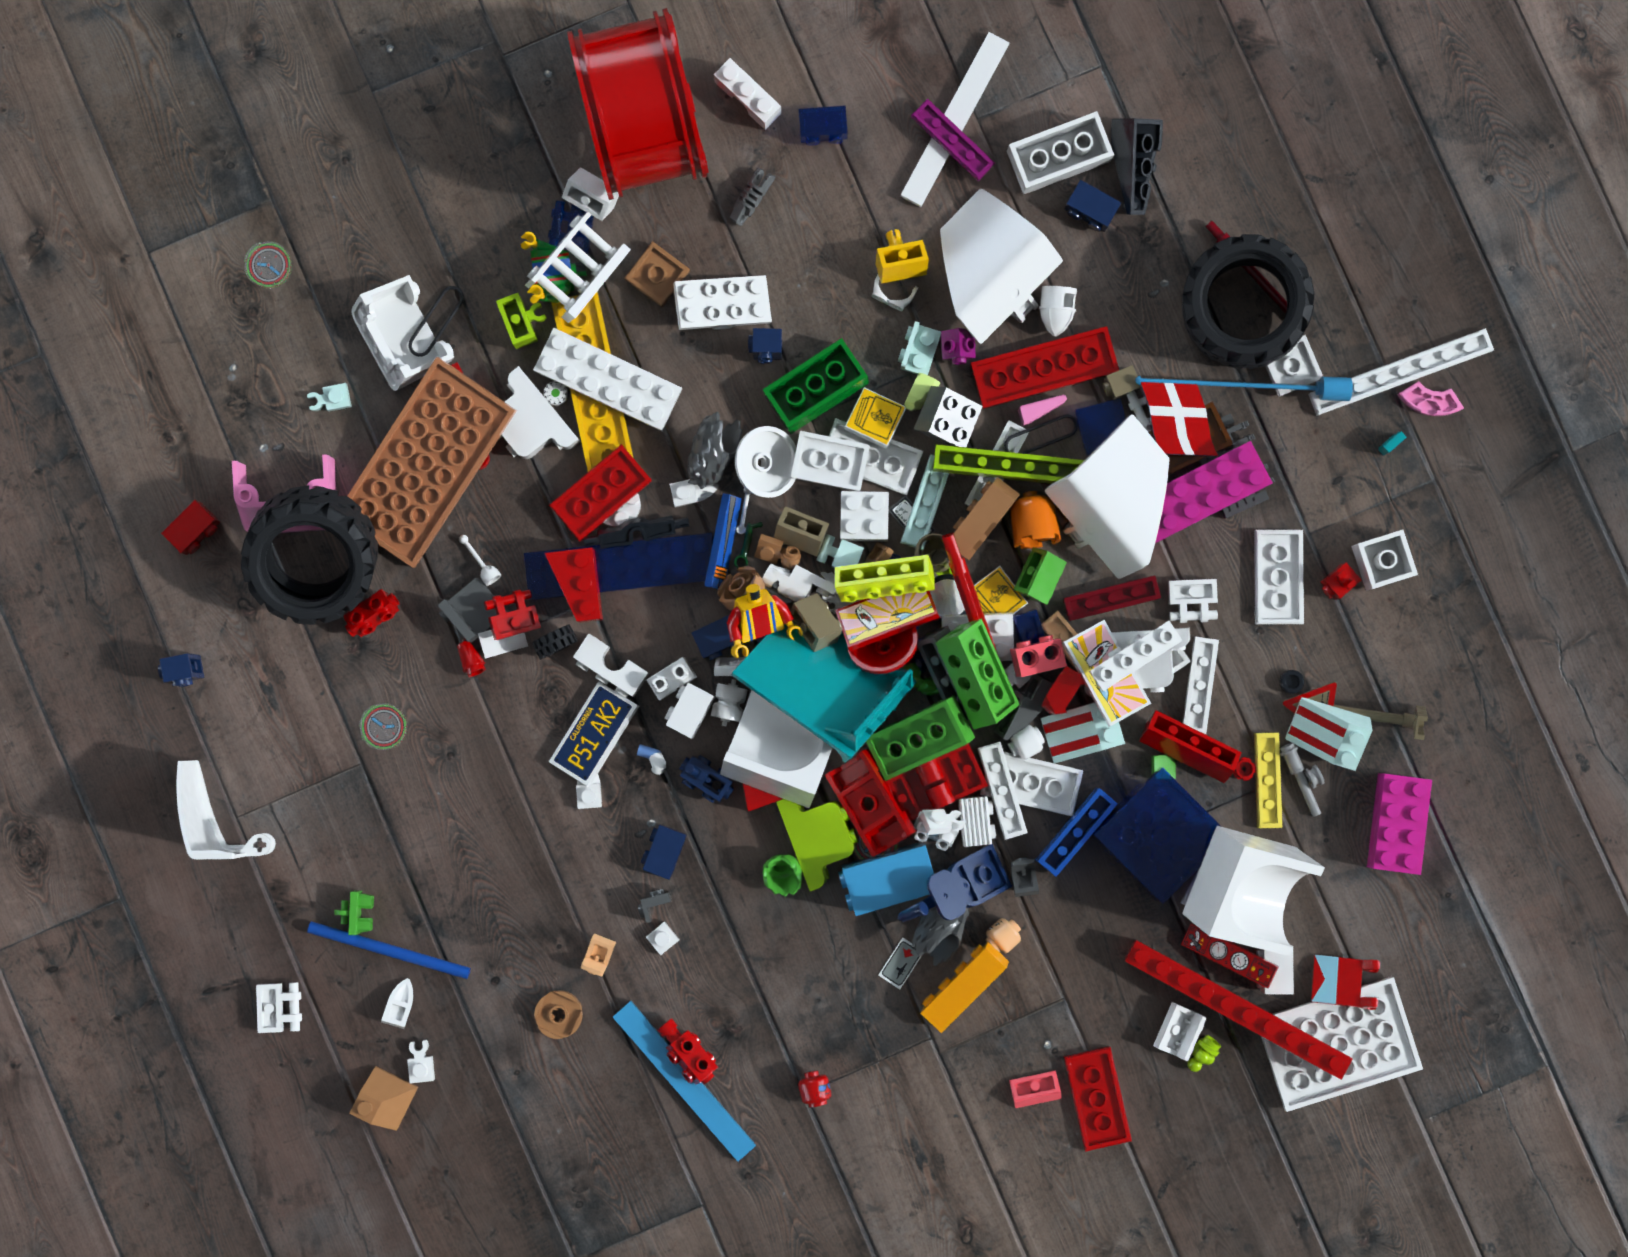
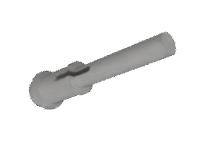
M1294 743L1282 746L1280 748V756H1284L1290 774L1295 775L1312 817L1320 815L1321 811L1303 773L1305 767L1297 753L1298 747L1294 746Z

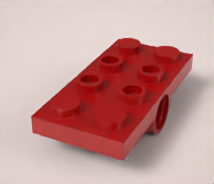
M969 743L887 781L884 780L899 808L907 813L910 820L916 819L922 810L942 808L988 786Z

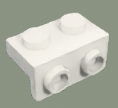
M1172 1002L1153 1046L1188 1061L1194 1051L1199 1034L1203 1030L1206 1017Z

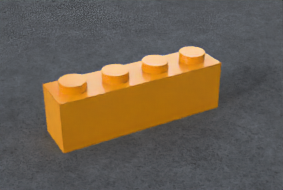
M989 942L983 947L978 945L970 954L972 958L967 963L962 961L954 970L956 974L951 979L946 977L938 986L940 990L935 995L929 994L922 1002L924 1007L920 1014L940 1033L1007 968L1009 961Z

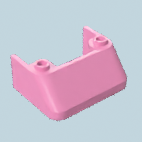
M322 455L324 479L311 480L307 486H309V489L321 486L337 491L335 459L329 455ZM232 461L234 500L243 528L248 532L256 513L266 502H259L257 489L247 484L246 465L238 461ZM299 525L288 528L281 533L325 529L311 525Z

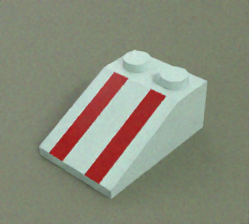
M1301 697L1285 739L1334 765L1356 771L1373 730L1370 717Z
M1095 702L1066 710L1067 713L1053 714L1040 718L1053 763L1125 744L1119 722L1108 727Z

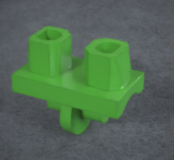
M362 890L351 891L350 909H348L349 900H342L341 909H334V915H341V924H348L349 915L348 935H357L360 932H367L373 929V918L361 917V908L372 909L374 895L362 893Z

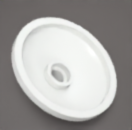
M763 426L749 431L739 442L735 454V469L742 485L750 493L759 497H776L785 493L796 480L791 478L796 453L795 443L788 434L776 427ZM758 459L761 460V466L758 465Z

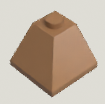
M375 1066L349 1114L369 1124L397 1131L418 1086Z

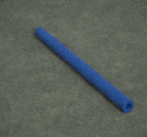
M312 921L307 930V933L460 978L468 979L471 968L360 935H348L349 932Z

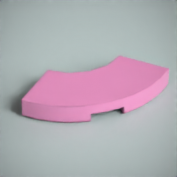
M1419 381L1397 394L1409 408L1428 416H1446L1464 409L1452 389L1443 392L1432 391L1425 388Z

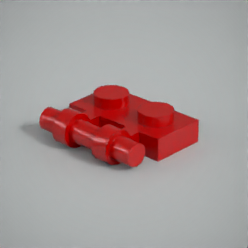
M520 589L512 591V594L502 597L497 595L493 596L491 600L484 601L486 610L495 608L497 613L495 616L488 617L494 640L541 628L535 605L528 607L525 605L524 600L532 598L529 589L524 591ZM516 604L517 610L505 611V605Z

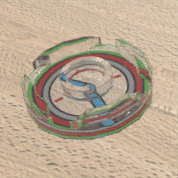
M276 242L256 243L245 255V273L254 284L261 288L271 289L278 287L287 281L291 274L292 261L290 254L283 246Z
M379 703L369 707L363 713L359 724L362 739L368 746L377 750H389L397 747L404 740L407 733V720L404 713L398 707L388 703Z

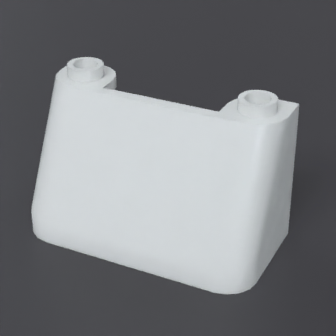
M410 275L360 294L352 307L353 319L385 379L394 391L424 377L436 357L441 358L447 363L451 362L454 358L451 345L443 340L436 342L431 351L423 357L415 356L410 352L408 348L409 340L424 319L416 304L420 290L417 283L412 281ZM427 322L412 342V348L417 353L425 352L435 338Z

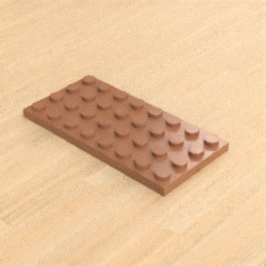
M436 357L348 494V497L362 508L361 513L370 518L376 532L375 539L378 544L412 568L417 566L517 411L439 357Z

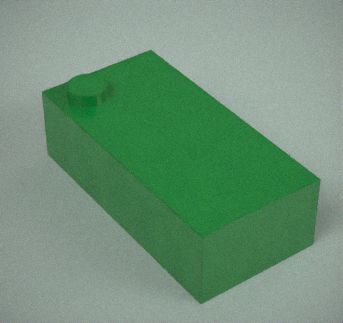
M841 338L762 390L766 399L791 435L868 385L869 380L867 374Z

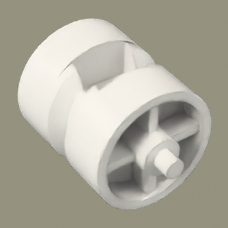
M734 679L728 685L718 683L715 696L719 700L713 704L710 716L721 718V721H723L722 726H727V722H730V720L740 722L743 714L740 704L745 702L748 690L739 688Z

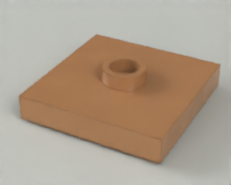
M652 241L624 279L660 307H663L674 293L673 283L675 281H683L690 272V269Z

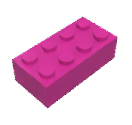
M1378 773L1367 860L1368 868L1421 875L1432 780Z

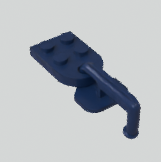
M993 844L987 845L954 862L947 870H941L931 875L927 880V889L930 896L901 911L897 919L901 922H906L922 915L927 916L929 909L936 906L940 916L950 921L963 915L966 908L980 905L1011 888V882Z

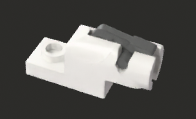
M770 564L762 578L765 583V589L778 596L786 604L809 597L814 586L817 587V593L827 598L830 594L834 597L837 595L834 584L798 565L790 573L788 569Z

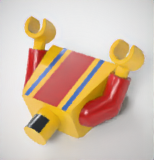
M757 584L748 585L746 587V595L736 598L734 609H732L727 620L730 640L734 642L731 654L735 658H739L737 653L739 648L742 649L743 656L747 657L749 654L748 648L745 645H741V642L746 643L785 629V624L788 627L786 631L787 636L794 640L791 635L793 629H797L800 636L803 635L802 629L794 625V618L787 604L778 596L770 595L767 589L760 590V586Z

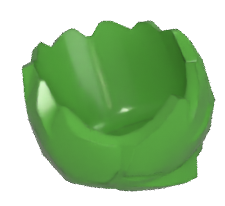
M778 854L772 856L764 863L763 881L765 886L774 894L779 893L786 897L789 893L794 895L801 888L803 872L798 860L794 856Z

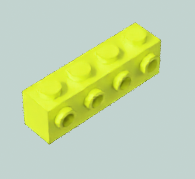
M929 555L835 567V589L841 602L878 599L892 595L901 596L915 592L924 593L935 590L934 568Z

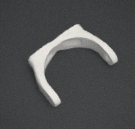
M877 275L872 297L896 310L903 311L913 300L919 287L915 286L912 289L911 295L906 299L890 300L880 290V278Z

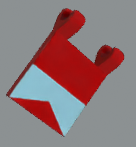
M1314 955L1311 1002L1376 1010L1378 1007L1377 998L1361 997L1362 970L1377 973L1380 969V961Z

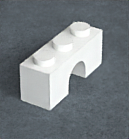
M731 58L714 74L715 83L731 98L735 97L747 109L748 114L763 129L766 130L781 115V105Z
M588 634L573 658L578 660L576 665L586 672L589 668L596 672L595 678L607 685L608 682H611L617 686L615 691L625 698L628 695L634 697L650 673L630 660L620 670L611 671L605 664V655L610 647L593 635Z

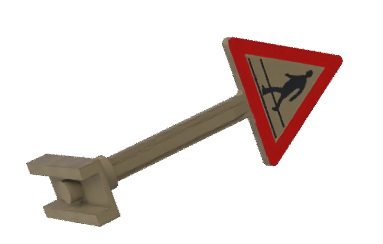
M1335 681L1283 700L1282 703L1295 714L1301 697L1370 717L1371 721L1398 724L1405 728H1412L1414 739L1424 740L1425 737L1423 726L1424 721L1428 719L1425 706L1416 705L1414 714L1404 713L1401 715L1335 705L1334 700L1337 687Z

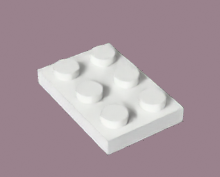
M800 431L791 478L860 491L870 445Z
M984 613L1000 661H1012L1010 649L1014 648L1013 613ZM966 614L941 616L942 627L948 626L950 631L961 624L969 622Z

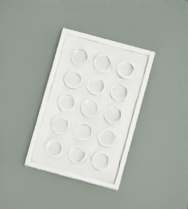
M1391 976L1361 986V997L1378 999L1376 1010L1308 1002L1273 1013L1278 1018L1353 1058L1344 1077L1340 1080L1262 1037L1286 1112L1423 1069L1394 977Z

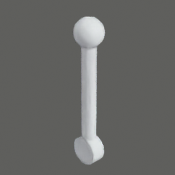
M745 487L743 489L745 497L740 525L736 528L738 534H744L746 531L744 524L751 493Z

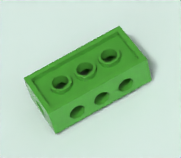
M982 618L957 626L936 642L938 652L945 663L948 675L953 681L957 695L965 708L973 729L997 724L1019 706V702Z
M955 695L875 731L866 743L885 781L968 744L975 736ZM937 725L941 726L943 732L939 731ZM917 734L922 738V741L918 739ZM897 744L901 746L902 751L898 749Z

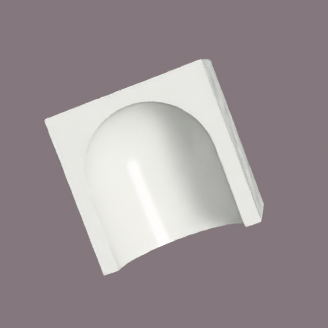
M751 690L732 743L724 757L720 775L810 808L832 747Z
M1216 826L1182 914L1208 936L1289 956L1292 946L1288 943L1283 930V911L1287 897L1299 879L1308 874L1321 876L1325 867L1294 846Z

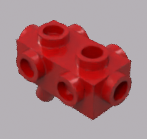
M380 589L343 616L347 623L345 628L352 637L368 635L374 632L376 627L382 622L392 619L395 613L399 611L398 605L400 603L393 593L388 594Z

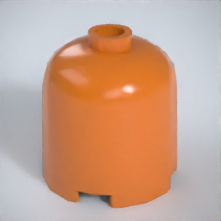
M1037 491L1023 493V497L1017 499L1010 510L1014 547L1016 548L1020 545V549H1032L1033 547H1043L1042 542L1051 541L1052 545L1060 542L1061 535L1053 501L1045 495H1037Z

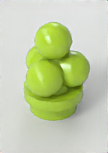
M1207 1034L1204 1038H1200L1194 1046L1192 1053L1194 1057L1188 1061V1068L1193 1072H1198L1201 1070L1202 1064L1210 1065L1214 1063L1215 1057L1220 1053L1221 1045Z

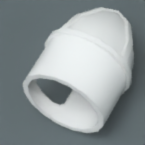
M1042 286L1039 306L1041 319L1047 331L1055 337L1064 332L1076 312L1074 308L1077 294L1076 288Z

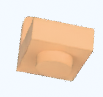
M594 934L580 968L590 974L603 976L616 942Z

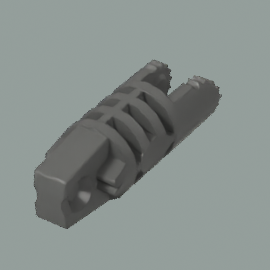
M759 167L756 169L747 183V187L744 188L733 206L734 210L730 215V219L735 224L742 226L747 218L752 216L762 197L765 196L776 178L774 175L767 174L761 182L764 171Z

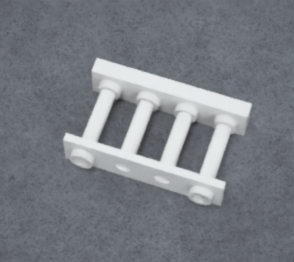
M589 212L585 213L582 217L578 214L569 224L572 229L540 268L535 266L527 275L530 280L525 285L529 289L537 281L561 302L566 310L562 318L567 323H570L578 316L631 250L624 243L618 248H612L588 227L585 222L591 216ZM578 230L606 254L605 257L608 260L604 265L601 263L598 265L571 241ZM564 247L592 271L591 274L594 277L590 282L587 280L583 281L557 258ZM550 264L578 288L577 291L580 294L576 299L573 297L570 299L543 275Z

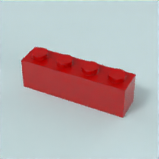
M1157 710L1147 721L1139 742L1224 784L1235 771L1242 753Z

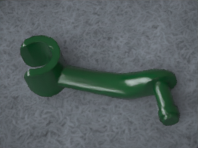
M749 522L747 524L741 553L734 560L737 569V560L740 558L745 559L746 566H748L747 555L752 541V529L761 528L763 526L762 522L750 524Z

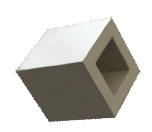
M1133 365L1109 374L1104 378L1105 383L1102 385L1107 397L1111 396L1114 401L1141 388V384L1138 385L1135 382L1137 374Z

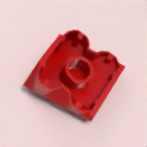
M1066 666L1047 693L1042 703V708L1050 715L1067 713L1066 707L1080 685L1085 684L1081 673Z

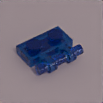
M556 201L555 208L551 212L553 220L551 230L548 231L547 238H549V244L558 246V242L562 241L572 229L569 224L578 214L582 217L587 212L572 203L570 212H565V202ZM591 215L585 222L591 229L593 228L594 216ZM562 220L569 221L567 233L560 232ZM578 230L571 241L588 254L590 240Z

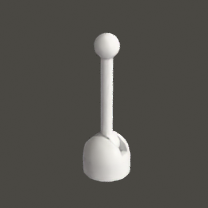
M461 535L459 542L467 547L482 568L480 574L482 581L486 586L493 584L501 577V573L494 566H486L468 542V537Z

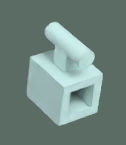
M826 534L816 561L825 564L827 557L831 556L834 558L831 566L834 569L839 566L859 563L864 550L863 547L843 539L839 548L833 547L835 537Z

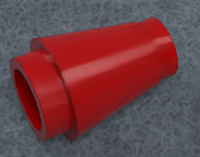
M464 641L457 645L463 672L467 673L468 677L477 676L486 670L484 666L485 661L471 642Z

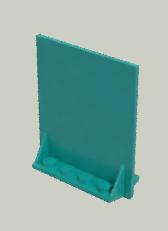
M785 624V629L766 635L737 666L731 676L834 748L843 758L842 761L846 763L858 752L893 710L896 711L897 705L914 687L916 680L913 678V670L899 668L885 674H873L863 671L852 661L843 632H841L837 643L813 652L804 637L799 635L797 629H793L791 632L794 640L789 638L786 633L788 627Z

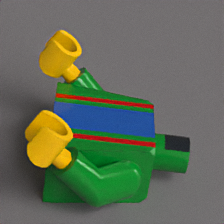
M525 232L521 236L522 239L527 240L521 243V248L527 250L532 247L533 249L530 251L532 268L535 266L540 268L557 247L536 239L532 232ZM562 250L557 258L579 277L587 276L586 266L582 262L571 263L569 251ZM551 264L543 273L546 278L566 295L575 290L574 284ZM537 281L527 291V293L534 294L530 298V302L533 304L538 301L559 302Z

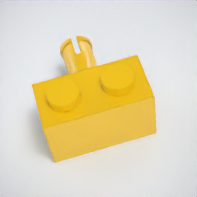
M892 230L887 232L885 236L889 246L878 248L876 253L875 265L881 284L927 275L929 258L923 240L903 243L899 230H894L895 236Z

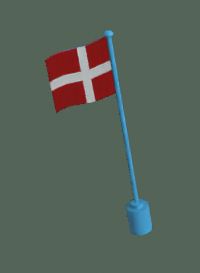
M1137 376L1135 379L1136 384H1141L1149 406L1154 439L1165 454L1218 456L1210 436L1206 407L1197 385L1315 390V394L1319 395L1320 400L1350 401L1353 390L1352 379L1347 377L1322 376L1320 381H1316L1315 386L1141 378V376Z

